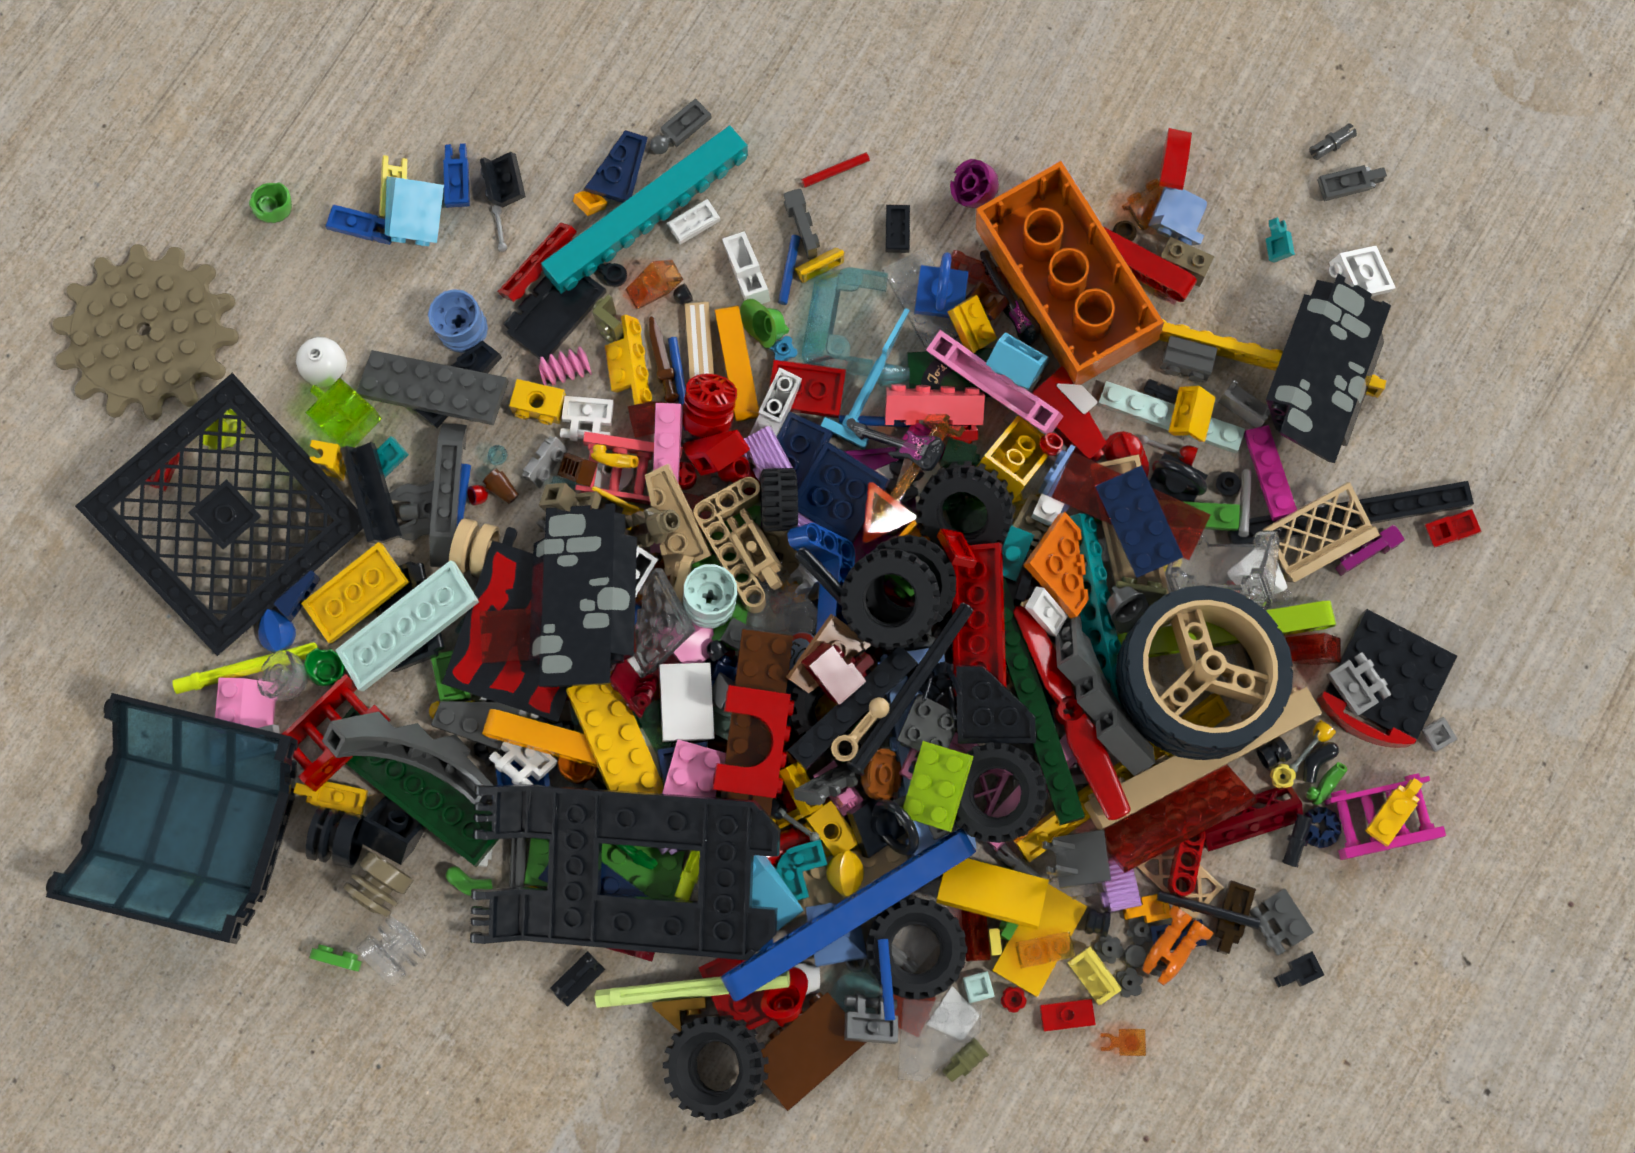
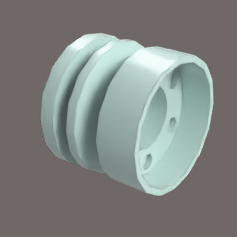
M705 564L695 568L687 576L684 583L683 610L686 617L694 625L702 628L722 626L732 617L735 610L737 583L733 575L726 568L716 564ZM707 598H712L711 604L706 603Z

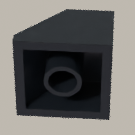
M384 796L363 819L357 841L401 865L414 851L426 827L387 796Z

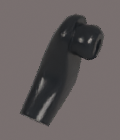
M1327 742L1306 757L1303 772L1304 782L1316 783L1320 767L1339 754L1337 744Z

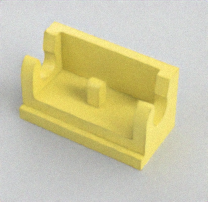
M1091 946L1067 962L1098 1005H1102L1122 990Z

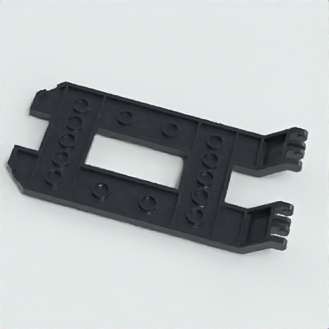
M531 784L475 785L474 794L476 796L493 795V804H486L485 802H476L474 804V810L492 811V814H474L475 822L492 821V830L475 828L473 830V838L482 840L524 837L549 839L548 889L512 887L471 890V898L473 900L490 899L489 907L472 906L471 914L489 915V918L472 917L470 919L472 926L489 925V933H470L471 943L489 944L533 941L748 960L777 934L778 908L752 906L754 855L772 857L780 855V828L756 800ZM602 843L700 851L698 901L601 893Z

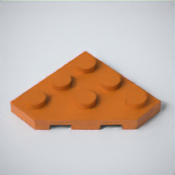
M1063 512L1055 518L1024 563V567L1045 588L1070 618L1078 617L1089 597L1088 589H1084L1083 575H1086L1084 554H1080L1079 540H1082L1081 529L1066 512Z

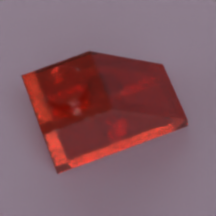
M650 401L627 406L635 438L655 434L656 403L668 402Z
M1318 633L1285 638L1290 648L1292 664L1323 665L1341 663V638L1327 633Z

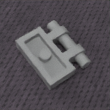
M1363 652L1354 657L1359 664L1357 668L1349 660L1327 674L1355 717L1379 703L1374 696L1375 692H1378L1382 699L1391 695L1386 687L1388 685L1384 678L1381 679L1373 668L1374 663L1371 659L1368 660ZM1365 673L1372 686L1368 687L1360 674Z

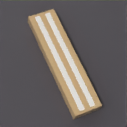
M709 302L685 303L690 379L700 374H714Z

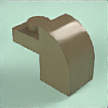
M566 483L545 485L539 506L545 512L546 508L556 507L560 510L570 511L571 506L591 505L592 508L598 509L602 496L597 491L576 493Z

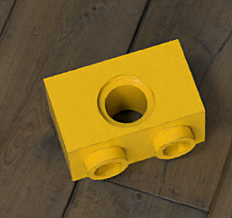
M517 379L509 407L514 416L519 419L528 420L530 417L538 419V422L545 425H552V423L560 424L566 393L564 389ZM536 400L544 401L539 408L532 407V404Z
M826 798L825 803H823L824 807L803 817L806 821L803 826L811 832L819 834V840L821 839L826 857L830 855L835 857L843 851L852 849L858 843L852 828L833 802ZM828 824H834L835 833L830 837H825L824 828Z

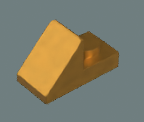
M705 997L652 1002L653 1009L679 1031L682 1030L681 1011H685L686 1016L701 1014V1009L707 1008Z

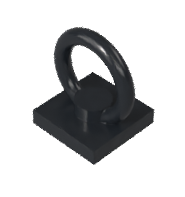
M1165 452L1161 459L1156 460L1152 465L1153 474L1149 482L1157 500L1194 502L1197 496L1203 495L1207 491V484L1205 482L1207 474Z
M868 797L846 812L862 857L870 858L887 845L901 855H911L918 849L919 835L917 828L909 814L900 805L893 802V797L889 800H875ZM897 818L902 822V826L899 825ZM905 829L909 838L908 845H904L896 840L906 833Z

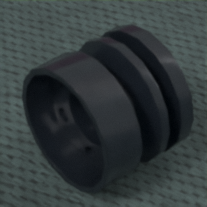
M320 806L313 815L307 833V859L316 861L319 858L320 862L326 863L332 855L334 865L353 868L359 859L363 844L357 841V837L365 816L346 812L340 820L338 810L332 809L329 811L328 808Z

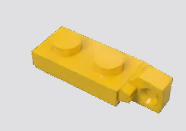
M1414 778L1408 782L1405 788L1399 785L1389 795L1365 831L1386 847L1389 846L1417 806L1419 798L1415 795L1423 784Z
M326 782L315 792L307 785L296 783L294 793L306 796V803H310L313 806L362 815L368 790Z

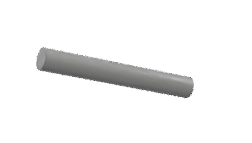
M1243 469L1241 473L1238 535L1241 537L1249 535L1252 473L1249 469Z

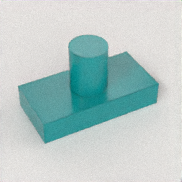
M1011 525L1002 547L1003 577L1017 581L1035 536L1034 534Z

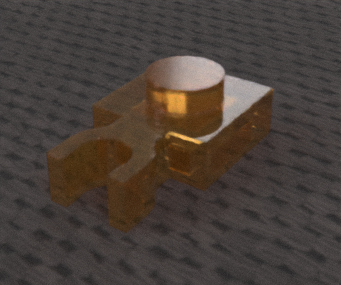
M1119 1029V1037H1114L1109 1033H1101V1038L1107 1037L1111 1040V1045L1109 1047H1101V1051H1112L1114 1048H1119V1056H1146V1029Z

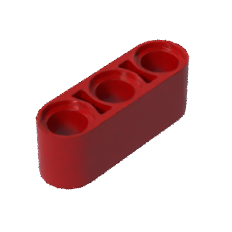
M1189 823L1179 830L1167 889L1170 894L1186 897L1195 889L1205 841V830L1198 823ZM1188 829L1196 833V842L1187 839L1186 831ZM1182 854H1187L1191 857V867H1186L1182 864ZM1177 879L1185 881L1187 885L1185 892H1181L1176 888Z

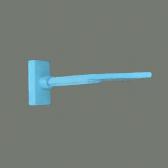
M907 308L904 309L885 343L882 354L876 360L849 415L845 416L842 424L826 417L821 424L822 427L831 430L834 435L864 450L869 443V439L864 438L861 440L846 423L850 418L855 419L859 423L858 418L885 366V362L910 311Z

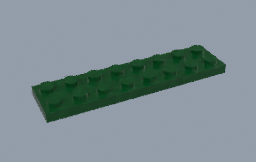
M351 707L342 719L359 716L360 714ZM353 756L346 763V765L473 866L477 867L499 840L473 838V830L475 828L492 830V821L475 822L474 814H492V812L474 810V804L464 794L437 776L410 764L374 756Z

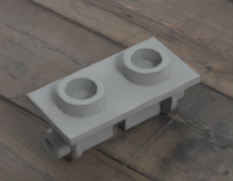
M549 436L548 439L545 438L536 451V454L541 458L538 460L532 457L523 469L524 473L522 476L528 481L531 480L538 488H541L555 466L563 458L564 452L568 449L557 437Z

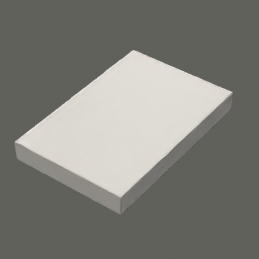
M710 663L659 664L662 742L677 741V739L682 741L714 740Z

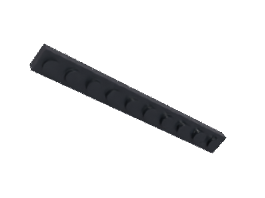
M1468 481L1359 499L1371 524L1474 505ZM1349 501L1336 504L1343 507H1347ZM1330 506L1317 507L1315 516L1326 519ZM1335 508L1331 521L1342 524L1346 511ZM1350 514L1348 527H1356L1363 524L1359 515ZM1270 515L1249 518V535L1246 537L1238 535L1239 529L1238 531H1227L1231 548L1268 542L1262 529L1276 521H1272ZM1298 516L1293 528L1305 531L1308 517ZM1314 519L1310 533H1322L1325 523ZM1330 524L1328 531L1339 530L1341 528ZM1279 527L1271 532L1275 540L1285 539L1287 529ZM1292 531L1290 538L1303 536L1304 534Z

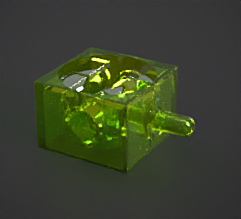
M341 378L326 392L317 385H313L310 388V392L318 400L305 413L317 427L341 448L344 446L355 447L382 420L376 409Z

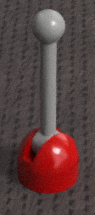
M1146 435L1139 437L1142 445L1150 444L1178 454L1181 462L1190 466L1193 465L1198 451L1197 447L1186 445L1181 449H1177L1150 440Z

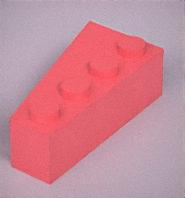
M892 384L891 388L886 387L885 425H894V420H900L905 425H916V423H919V420H924V423L929 425L944 424V420H949L951 425H983L985 394L980 392V388L965 387V391H957L952 386H941L940 390L930 389L931 386L916 385V389L906 388L904 384Z

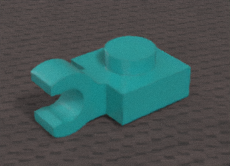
M1278 217L1269 220V228L1272 235L1266 238L1269 261L1275 263L1295 255L1292 234L1286 231L1287 225L1285 220L1279 222Z

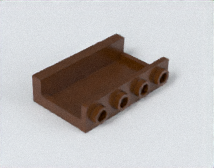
M821 992L816 994L808 1001L811 1006L805 1012L801 1010L798 1018L792 1021L784 1030L779 1026L768 1036L771 1041L765 1045L766 1048L761 1049L763 1058L768 1057L769 1063L764 1065V1072L769 1073L768 1079L763 1082L787 1111L867 1043L844 1040L845 1012L828 992L824 995Z

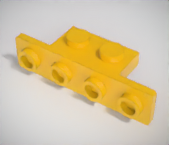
M625 314L621 316L624 338L605 345L611 391L618 393L632 388L635 407L649 411L652 409V394L648 383L649 373L645 364V349L642 345L641 325L637 318Z

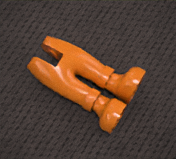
M1175 905L1169 910L1172 917L1171 926L1168 925L1165 929L1166 931L1155 942L1145 959L1142 971L1149 975L1152 969L1157 966L1159 959L1168 966L1162 971L1158 982L1163 986L1178 974L1192 950L1197 946L1196 942L1201 939L1209 940L1214 934L1203 924L1194 920L1186 936H1183L1176 949L1170 953L1172 946L1181 936V932L1192 920L1189 914Z

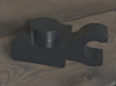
M1313 951L1288 962L1291 970L1274 977L1278 988L1286 986L1295 980L1299 987L1325 974Z

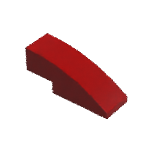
M1168 128L1161 161L1159 186L1183 190L1190 154L1191 132Z

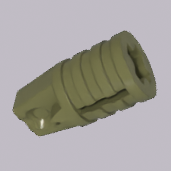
M973 1037L970 1042L966 1043L960 1051L950 1058L951 1062L943 1069V1073L953 1082L962 1074L964 1076L969 1074L989 1054Z

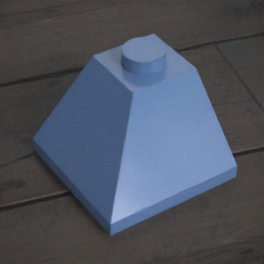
M828 903L806 907L807 920L810 921L836 904ZM861 925L814 954L816 967L867 958Z

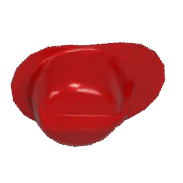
M1124 431L1110 435L1106 440L1107 444L1104 448L1107 461L1139 455L1141 465L1148 477L1150 470L1149 462L1138 437Z
M796 967L788 970L790 975V985L788 988L765 990L761 999L760 1006L762 1012L767 1017L776 1021L781 1027L785 1023L792 1022L798 1018L808 989L806 974Z

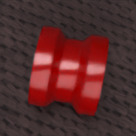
M683 461L679 463V486L681 490H689L696 484V471L692 464Z

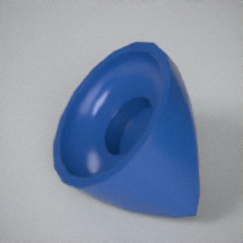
M267 609L259 624L258 637L261 645L266 650L280 652L288 649L293 644L296 637V629L293 623L285 616Z

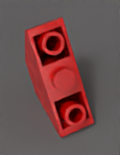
M737 429L685 442L682 445L686 455L701 476L719 472L750 450V447Z

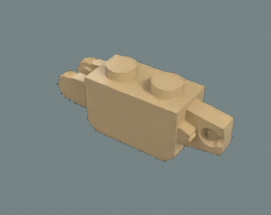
M744 508L740 510L741 516L746 522L743 526L739 527L738 522L732 516L727 519L733 531L731 536L751 572L761 582L766 580L769 586L776 590L783 586L777 574L781 570L782 565L761 527L754 522L750 513Z

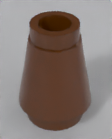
M497 468L491 471L483 480L487 490L508 504H511L519 496L503 471L500 472Z

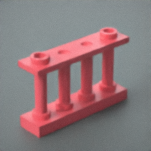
M585 432L583 443L590 450L588 459L590 461L598 463L591 458L594 445H605L606 449L613 450L612 453L637 454L639 458L633 494L619 492L622 468L612 467L609 490H601L626 502L651 505L649 496L643 495L648 461L654 457V442ZM683 447L680 448V461L682 459ZM597 467L591 486L576 485V493L594 492L592 487L595 484Z

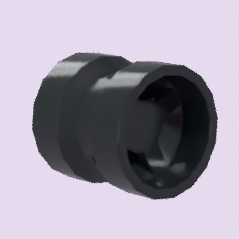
M1281 737L1273 739L1269 745H1262L1256 749L1259 760L1268 771L1275 768L1277 763L1292 759L1290 749Z

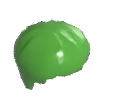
M266 183L254 189L249 200V206L258 219L267 223H277L289 216L292 209V201L289 190L282 183Z

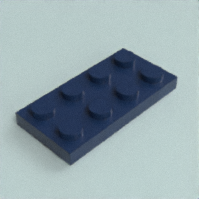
M1142 465L1095 486L1136 578L1183 558Z

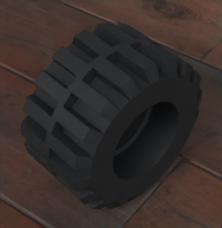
M794 468L763 469L760 474L761 521L765 532L789 531L798 526V486Z

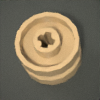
M466 518L462 519L457 526L452 540L449 561H454L462 574L470 570L472 577L479 578L492 540L497 542L500 540L499 527L484 524L479 528L477 521Z

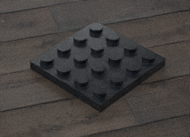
M1366 609L1336 668L1349 660L1357 668L1359 664L1354 657L1363 652L1368 660L1371 659L1374 663L1373 668L1381 679L1384 678L1388 685L1386 687L1391 695L1382 699L1379 693L1375 692L1374 696L1379 703L1358 716L1386 731L1394 727L1418 739L1455 663L1457 655ZM1360 674L1367 686H1372L1366 674ZM1329 681L1325 692L1344 701L1332 682ZM1346 705L1345 709L1352 712L1348 705Z

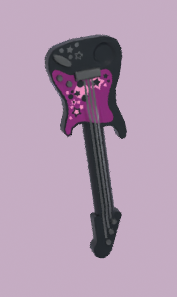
M981 251L980 258L986 275L990 276L999 293L1009 301L1003 312L1015 326L1019 340L1029 346L1032 345L1039 337L1041 331L1039 323L1027 311L1021 298L1014 299L996 270V265L990 257L989 251Z
M853 418L848 419L846 423L861 440L868 438L899 448L897 451H890L889 455L895 459H908L924 471H932L943 453L944 443L937 436L920 437L908 430L906 431L908 439L903 440L869 429L865 424L858 423Z

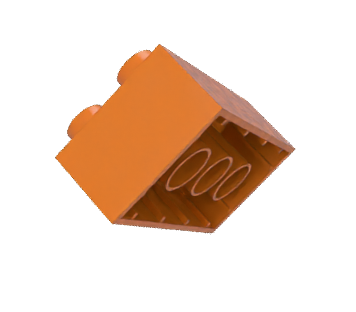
M1062 161L976 209V231L1017 297L1023 300L1027 311L1039 323L1040 334L1060 366L1066 369L1074 385H1081L1159 340L1164 321Z

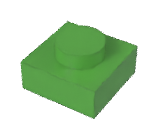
M1002 920L998 926V929L1001 930L1000 938L1007 942L1010 941L1018 924Z

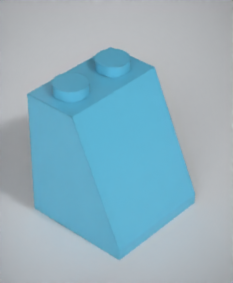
M387 176L385 235L391 236V241L406 243V239L415 240V245L430 246V242L437 243L444 185Z

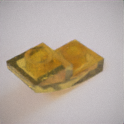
M1070 931L1015 943L1020 969L1075 957Z

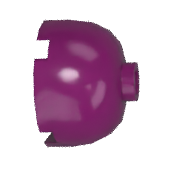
M976 159L962 162L954 172L956 174L954 181L951 180L950 183L951 195L954 200L968 208H978L991 201L997 195L999 188L998 176L995 170L987 163Z

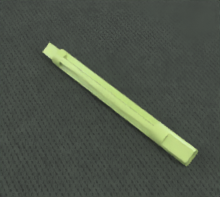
M789 971L784 972L756 991L788 988L790 985ZM720 976L596 990L594 997L596 1007L600 1008L729 994Z

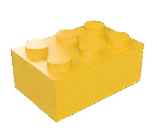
M1019 415L980 461V463L986 465L984 470L991 473L995 469L998 472L997 478L1000 481L1004 479L1007 481L1008 486L1006 489L1008 493L1013 492L1014 495L1012 503L1050 456L1046 455L1039 445L1044 434Z

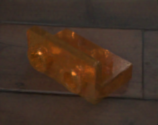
M1158 178L1148 182L1145 185L1146 189L1142 192H1135L1127 198L1128 202L1122 205L1124 211H1130L1140 230H1146L1150 227L1148 225L1163 192L1164 186H1159Z

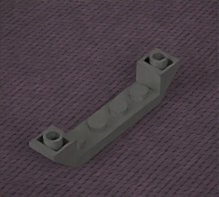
M442 423L439 433L429 535L430 567L441 568L449 562L450 548L457 529L463 449L466 450L467 425Z

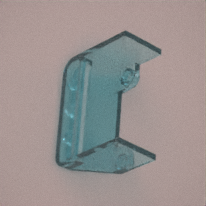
M847 267L816 278L802 348V360L805 364L846 369V373L869 376L873 368V360L849 356V341L843 336L833 335L840 291L853 292L859 288L886 292L888 273Z

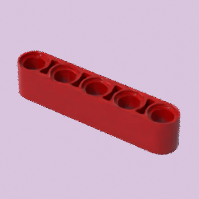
M1104 227L1138 281L1178 302L1185 301L1197 282L1195 276Z

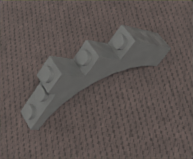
M380 712L331 721L322 740L336 758L374 756L413 765L449 783L464 794L473 804L476 802L486 803L489 795L476 796L474 794L475 785L493 786L468 758L470 750L457 735L432 739L418 723L394 728Z

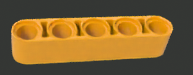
M739 305L715 309L727 378L737 388V400L734 409L735 420L738 422L758 418L759 407Z
M489 709L482 735L599 768L585 734L508 712Z

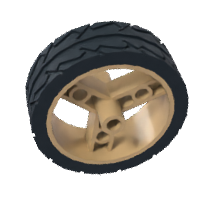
M1205 585L1184 587L1164 595L1153 603L1125 636L1116 662L1115 675L1118 678L1116 679L1118 698L1124 711L1140 733L1156 747L1161 748V750L1177 757L1193 760L1221 759L1241 751L1270 729L1283 713V707L1287 705L1293 683V670L1291 668L1293 664L1290 648L1282 631L1277 628V623L1266 610L1253 600L1228 588ZM1205 622L1219 626L1236 637L1247 650L1255 671L1227 663L1225 656L1213 649ZM1171 624L1186 672L1159 697L1151 681L1148 654L1156 632ZM1188 633H1192L1196 640L1191 639ZM1195 649H1198L1201 654V658L1197 661L1194 654ZM1222 675L1227 677L1228 680L1227 682L1217 681L1216 678ZM1237 680L1243 683L1244 688L1237 684ZM1204 690L1253 705L1248 717L1243 722L1229 727H1204L1179 717ZM1173 694L1180 696L1182 703L1176 701Z

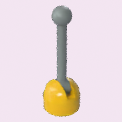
M1319 720L1313 729L1314 740L1295 763L1289 765V768L1293 769L1296 773L1300 763L1318 742L1330 740L1336 731L1326 722Z

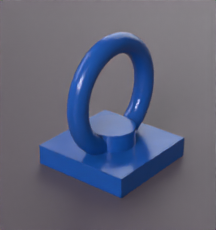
M945 252L942 255L940 267L920 266L914 314L950 318L947 311L965 301L969 271L950 269L952 259L950 253Z

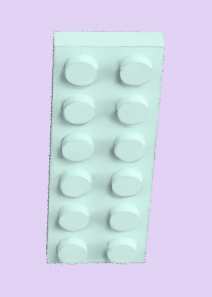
M450 560L335 651L357 689L365 691L479 603V600L457 564Z

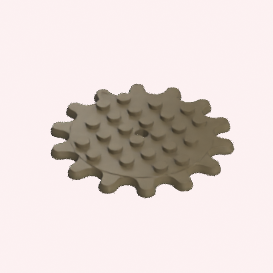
M135 244L130 248L129 260L121 266L113 265L108 258H97L94 262L97 279L93 284L83 286L78 283H72L67 287V296L76 303L74 313L67 317H58L53 321L54 331L59 335L68 336L71 340L68 349L56 356L57 367L61 370L77 368L82 373L80 381L75 386V395L81 400H86L95 393H105L108 397L106 412L113 418L120 417L131 403L142 405L144 415L149 420H156L162 415L163 402L170 397L179 399L187 407L196 404L198 401V394L195 390L196 381L201 377H209L213 380L222 379L225 376L226 369L224 365L216 360V351L222 346L236 344L239 339V334L235 329L226 328L220 322L222 314L235 306V298L229 293L214 295L209 291V284L216 276L215 268L210 264H203L193 271H187L183 266L185 253L179 247L169 248L162 259L152 261L149 258L147 248L143 245ZM143 324L149 325L151 329L147 335L142 336L138 334Z

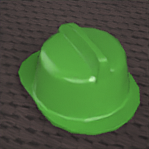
M747 299L742 303L740 315L744 328L765 348H771L776 340H779L789 332V328L785 324L784 317L779 310L766 308L755 299Z

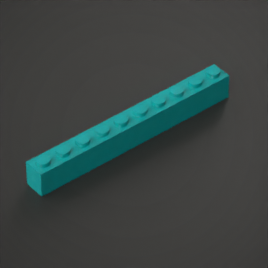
M729 125L541 263L543 273L560 293L573 289L580 279L592 275L597 270L599 264L611 261L618 251L630 247L637 237L649 233L656 223L668 219L675 209L680 206L684 207L691 201L694 195L706 191L713 181L725 177L732 167L744 163L748 156V145Z

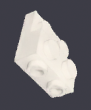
M1377 246L1340 253L1329 262V272L1332 277L1336 278L1339 273L1346 277L1345 283L1352 287L1359 285L1372 293V296L1389 293L1395 289V285Z

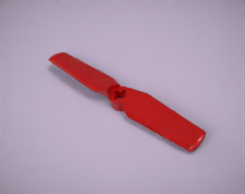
M1017 606L1013 613L1044 686L1057 704L1054 712L1055 718L1065 726L1067 743L1106 818L1108 820H1117L1126 816L1131 811V808L1104 744L1097 738L1095 725L1085 713L1082 715L1083 710L1077 703V700H1075L1071 681L1057 668L1056 650L1046 631L1026 610L1025 606ZM1067 708L1068 710L1072 709L1074 713L1070 716L1069 714H1064L1063 711Z

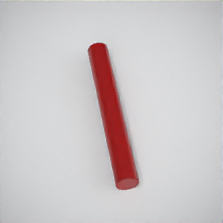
M865 152L801 179L802 184L806 188L869 162V156Z

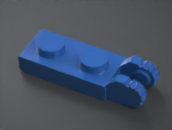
M466 143L460 144V159H453L451 144L445 145L443 166L446 208L470 206L469 162L467 159Z
M332 205L325 225L327 230L370 241L375 240L390 245L392 242L390 236L376 232L378 226L385 229V219L379 218L377 215Z

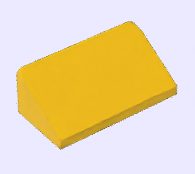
M833 248L796 267L795 272L801 282L805 283L843 264L844 251L839 248Z

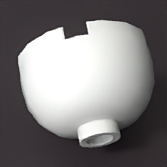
M315 337L307 340L301 345L296 355V364L300 375L305 381L315 387H327L335 384L338 381L337 379L342 374L344 375L346 371L347 360L344 351L336 342L326 337Z

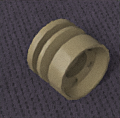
M368 850L359 863L360 867L367 874L365 877L352 873L350 877L359 883L358 887L346 882L343 888L354 901L367 910L389 917L392 911L383 905L385 901L395 907L398 904L390 895L391 892L395 891L405 894L414 880L388 861Z

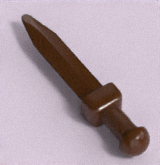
M651 316L649 318V335L658 367L656 372L657 378L664 386L666 394L664 400L668 403H674L678 399V394L675 393L672 382L674 380V370L669 365L662 333L654 317Z

